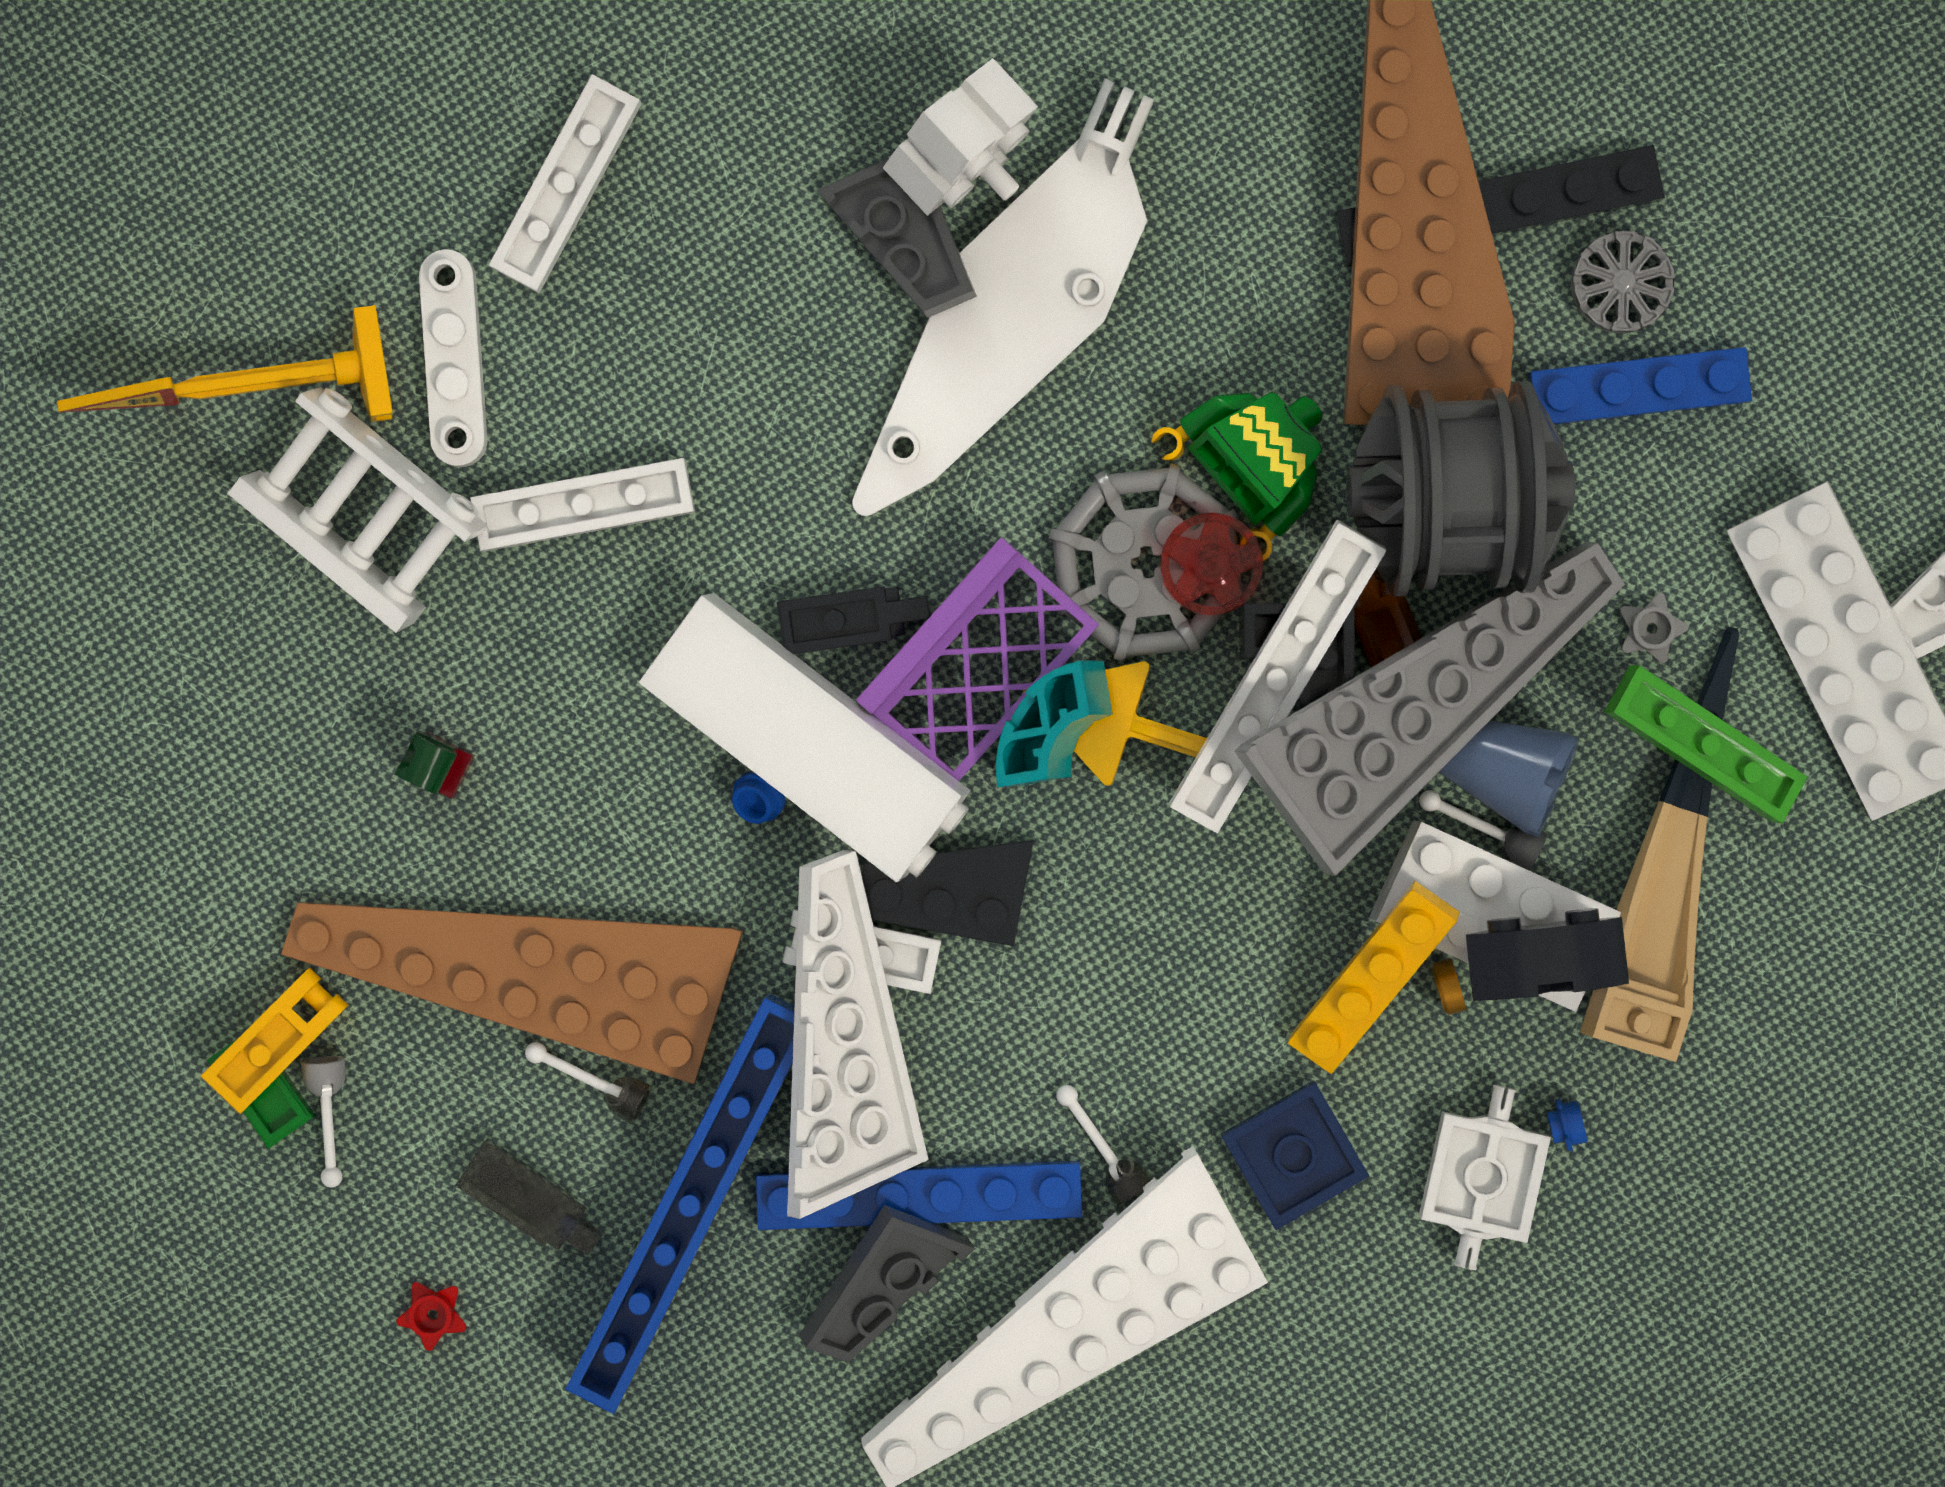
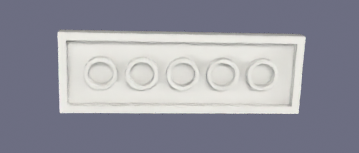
M1829 482L1820 484L1729 528L1727 533L1871 820H1876L1945 789V713Z

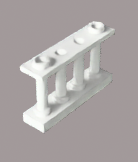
M321 387L302 392L295 402L310 413L312 417L271 473H263L261 470L239 477L228 492V495L397 633L414 624L426 607L415 598L416 592L414 589L453 537L457 535L466 542L481 535L488 525L477 517L478 509L468 499L456 493H448L350 412L352 405L341 394L332 389H323ZM330 430L351 447L354 452L314 506L304 507L290 495L291 489L289 484ZM372 465L391 480L396 487L355 542H347L331 529L333 524L330 520ZM415 500L439 521L397 576H388L373 564L374 557L372 555L411 502Z

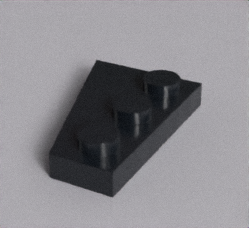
M1034 840L936 853L918 877L909 873L899 882H895L871 862H865L862 880L871 918L875 921L1014 946Z

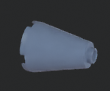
M1490 720L1439 773L1524 833L1538 837L1554 806L1553 801L1559 787H1562L1578 745V738L1565 732Z

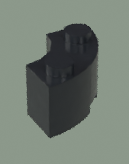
M1598 908L1566 911V921L1540 925L1521 926L1520 917L1487 920L1488 930L1466 934L1473 1001L1538 997L1539 994L1547 992H1582L1629 984L1622 917L1599 918Z

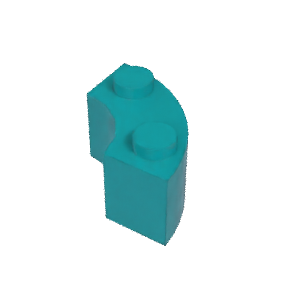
M1080 660L1063 665L1041 677L1026 690L1025 693L1027 695L1018 705L1011 720L1005 722L1000 736L996 756L997 788L1023 786L1071 777L1072 754L1079 737L1095 721L1113 715L1104 661Z

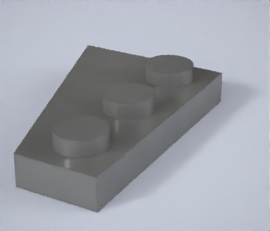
M884 1205L799 1334L800 1339L808 1349L849 1363L897 1320L896 1310L918 1290L922 1294H926L939 1282L935 1276L955 1257L962 1261L976 1248L969 1238Z

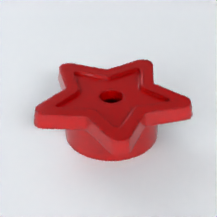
M419 1282L412 1284V1306L397 1318L396 1323L401 1327L412 1329L419 1335L425 1350L432 1351L444 1333H458L466 1330V1323L454 1309L459 1292L456 1286L434 1292ZM434 1309L437 1311L438 1316L436 1319L429 1318V1310Z

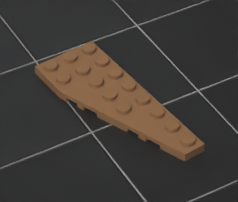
M1367 0L1343 423L1353 425L1368 424L1382 400L1388 385H1401L1409 405L1412 395L1416 390H1429L1434 401L1482 400L1487 388L1498 387L1504 390L1508 399L1511 386L1515 321L1431 0Z

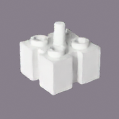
M992 58L966 78L954 92L952 90L922 112L907 133L908 139L897 147L883 169L927 216L944 202L950 208L958 204L973 189L974 185L971 181L979 176L1003 200H1007L1018 190L1019 184L1002 167L1008 160L1005 154L1013 150L1028 135L1030 130L1024 124L1038 106Z

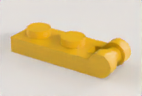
M308 968L200 1076L239 1115L349 1006L338 994L334 997L331 996L318 983L322 978L311 968ZM302 998L318 1012L308 1023L292 1010Z

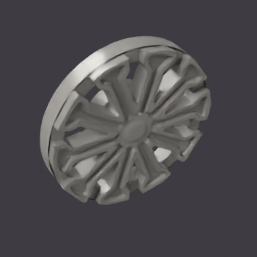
M1635 231L1608 233L1591 242L1578 256L1571 275L1573 300L1582 316L1595 327L1617 334L1636 332L1654 323L1668 307L1674 293V269L1669 257L1652 238ZM1615 241L1618 244V261L1607 247L1610 242ZM1631 242L1641 245V251L1630 263ZM1592 254H1597L1606 268L1591 264L1588 258ZM1653 255L1659 265L1641 271V267ZM1588 275L1599 279V283L1586 287L1582 284V276ZM1658 277L1664 279L1663 289L1644 283V281ZM1602 294L1604 298L1597 308H1590L1587 304L1588 298ZM1640 294L1657 301L1658 305L1655 310L1649 309ZM1629 303L1639 315V321L1632 323L1628 319ZM1614 304L1616 305V321L1610 322L1606 320L1605 314Z

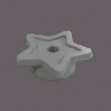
M1658 593L1644 608L1623 606L1620 610L1629 628L1622 645L1623 652L1631 653L1646 650L1660 663L1667 662L1669 645L1673 639L1686 632L1689 628L1687 623L1674 618L1668 611L1666 598L1663 593ZM1650 623L1656 626V631L1653 634L1647 632V626Z

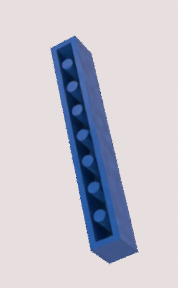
M770 993L764 997L565 1390L612 1414L616 1412L793 1064L794 1005Z

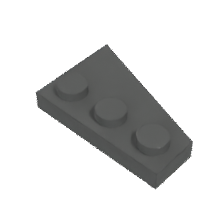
M889 159L817 189L823 200L927 318L977 297L941 205L927 216L883 169Z

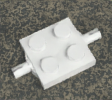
M1493 1085L1494 1089L1488 1116L1466 1117L1442 1111L1419 1212L1421 1220L1448 1225L1461 1234L1456 1260L1453 1265L1461 1268L1466 1266L1470 1270L1477 1269L1476 1265L1482 1239L1502 1237L1525 1243L1528 1242L1551 1139L1547 1134L1521 1129L1509 1121L1516 1090L1509 1087L1504 1088L1500 1085Z

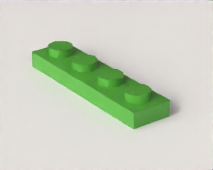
M1629 665L1604 713L1772 823L1783 824L1808 778L1640 665Z

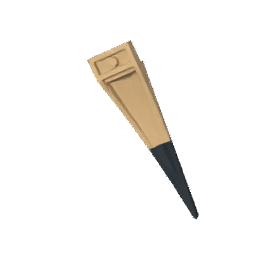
M1728 627L1724 632L1697 704L1723 720L1740 635L1738 628ZM1676 759L1617 907V911L1621 912L1619 917H1622L1629 984L1593 990L1580 1033L1674 1062L1677 1061L1693 1011L1697 915L1706 826L1712 790L1711 782Z

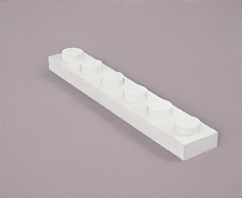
M1336 520L1169 802L1171 808L1218 834L1252 777L1234 751L1242 743L1287 718L1387 551L1385 546Z

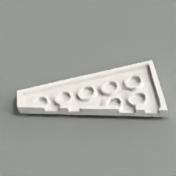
M842 850L799 867L787 1216L801 1219L928 1160L856 851Z

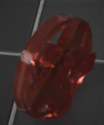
M1204 513L1183 521L1172 531L1161 553L1160 570L1168 593L1179 605L1196 614L1216 616L1236 610L1254 594L1262 576L1263 557L1256 537L1242 522L1224 514ZM1204 523L1202 532L1197 539L1181 536L1191 527ZM1229 527L1240 533L1248 544H1233L1230 540ZM1170 558L1183 569L1176 585L1170 574ZM1253 569L1251 581L1242 593L1238 576ZM1208 593L1213 596L1220 606H1203L1193 601Z

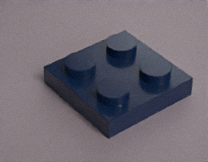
M1314 1080L1220 1134L1275 1230L1369 1177L1368 1172Z

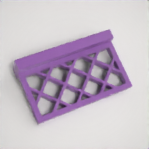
M1001 537L861 693L856 701L871 715L874 714L886 726L959 781L1001 735L1005 722L1011 720L1018 705L1027 695L1024 692L1011 706L1010 690H1026L1047 673L1063 666L1099 624L1020 554L1008 541ZM1018 568L1022 569L1036 582L1037 606L1005 607L1004 584ZM1043 589L1049 595H1051L1059 603V605H1044ZM998 592L999 608L983 609ZM1067 610L1084 625L1070 642L1046 644L1044 611ZM1038 612L1040 644L1007 646L1006 613ZM999 614L1001 646L969 648L968 624L975 616ZM962 632L963 648L947 649ZM1062 649L1047 666L1046 650ZM1040 650L1041 674L1033 683L1010 684L1008 652ZM1001 652L1003 684L971 686L970 654ZM963 654L965 686L933 688V663L941 655ZM926 672V689H911ZM1004 691L1005 714L997 723L973 724L972 692ZM965 693L967 725L935 726L934 694ZM927 695L929 727L906 728L890 711L904 696ZM990 730L975 746L974 731ZM967 731L968 755L953 770L937 756L936 733ZM929 733L930 748L914 734Z

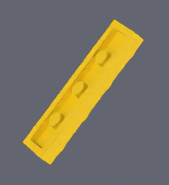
M1414 881L1294 1029L1289 1037L1288 1044L1332 1074L1455 925L1460 912L1423 885Z

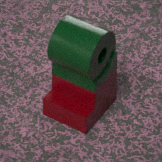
M416 732L413 734L409 748L394 774L436 795L439 792L454 799L475 755L429 732Z

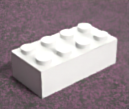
M1413 820L1369 919L1381 923L1411 884L1417 881L1460 912L1455 925L1435 949L1469 963L1466 934L1488 930L1487 920L1520 917L1521 926L1566 921L1565 912L1571 910L1598 908L1599 918L1619 917L1621 912L1430 825ZM1585 991L1547 992L1539 994V996L1576 1012Z

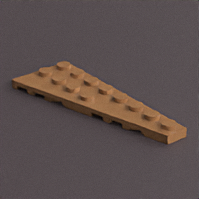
M299 902L296 905L281 955L695 1084L743 930L732 927L721 928L682 924L671 925L632 921L621 922L581 918Z

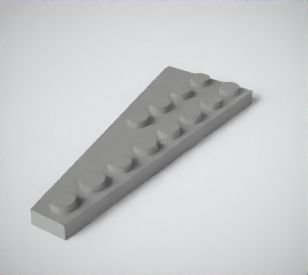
M1584 542L1550 562L1534 592L1520 593L1516 590L1514 584L1242 743L1234 752L1322 872L1336 876L1625 583L1599 544Z

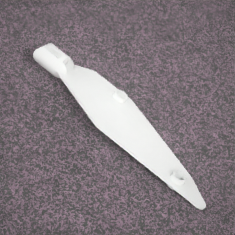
M1104 79L1080 138L960 252L977 297L929 318L853 497V508L858 514L870 516L934 482L1105 321L1147 223L1129 159L1155 99L1144 95L1137 113H1135L1126 139L1122 142L1116 139V136L1135 91L1127 87L1123 88L1105 132L1096 131L1115 83ZM901 438H908L914 444V451L907 458L897 457L894 453V444Z

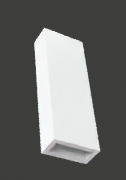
M715 593L701 595L638 682L895 882H899L909 873L918 877L937 852L930 845L940 831L944 830L947 834H950L969 810L962 802L971 791L875 716L871 715L866 709L796 655L786 650L783 645Z

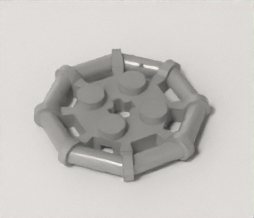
M1170 463L1169 468L1114 474H1106L1104 471L1095 474V481L1059 526L1056 529L1051 528L1048 539L1053 542L1057 587L1099 624L1091 633V636L1114 653L1113 659L1124 662L1125 657L1187 650L1190 654H1193L1201 649L1199 644L1238 596H1244L1246 585L1242 584L1235 525V520L1239 519L1234 509L1229 511L1180 471L1181 466ZM1160 490L1157 507L1125 510L1119 496L1121 494ZM1174 496L1179 497L1207 521L1195 530L1189 527L1182 518L1168 510ZM1105 503L1115 517L1104 528L1099 537L1094 541L1079 535ZM1215 534L1219 575L1203 573L1200 540L1208 538ZM1150 547L1152 555L1161 556L1162 566L1154 568V577L1144 578L1141 569L1132 568L1131 561L1140 557V548ZM1075 550L1090 552L1092 557L1094 585L1080 591ZM1201 585L1214 590L1192 620L1188 622L1180 611V607L1191 596L1196 587ZM1101 595L1125 615L1119 630L1087 604ZM1058 610L1060 616L1065 614L1081 628L1084 626L1067 610ZM1169 615L1174 628L1171 631L1134 634L1137 618Z

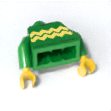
M1273 392L1259 399L1250 393L1216 395L1181 418V426L1178 428L1163 427L1158 429L1153 434L1151 442L1154 444L1165 435H1174L1177 440L1176 449L1162 458L1165 461H1174L1183 454L1185 442L1189 439L1194 441L1187 448L1254 526L1261 520L1264 522L1260 529L1252 528L1244 532L1239 542L1241 550L1251 537L1258 536L1263 538L1266 542V547L1254 559L1255 562H1262L1269 558L1272 552L1271 540L1276 535L1282 537L1311 504L1318 475L1313 461L1320 454L1322 448L1310 431L1323 418L1318 405L1312 399L1305 396L1299 397L1288 407L1279 395Z

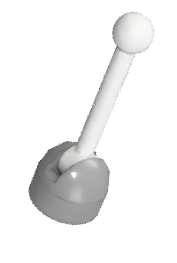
M319 1056L302 1060L301 1070L306 1089L311 1094L320 1097L325 1169L321 1173V1181L326 1187L333 1188L341 1183L342 1172L336 1167L331 1097L342 1088L345 1082V1057Z

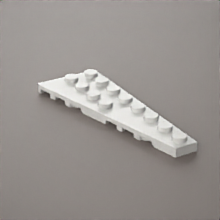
M1194 1146L1182 1152L1183 1158L1159 1180L1154 1177L1143 1187L1144 1193L1119 1215L1115 1212L1102 1223L1104 1228L1078 1252L1075 1253L1072 1250L1015 1301L1016 1307L992 1328L988 1325L976 1335L978 1340L954 1362L949 1359L937 1370L938 1376L911 1400L908 1398L904 1399L861 1438L863 1449L886 1487H895L1268 1283Z

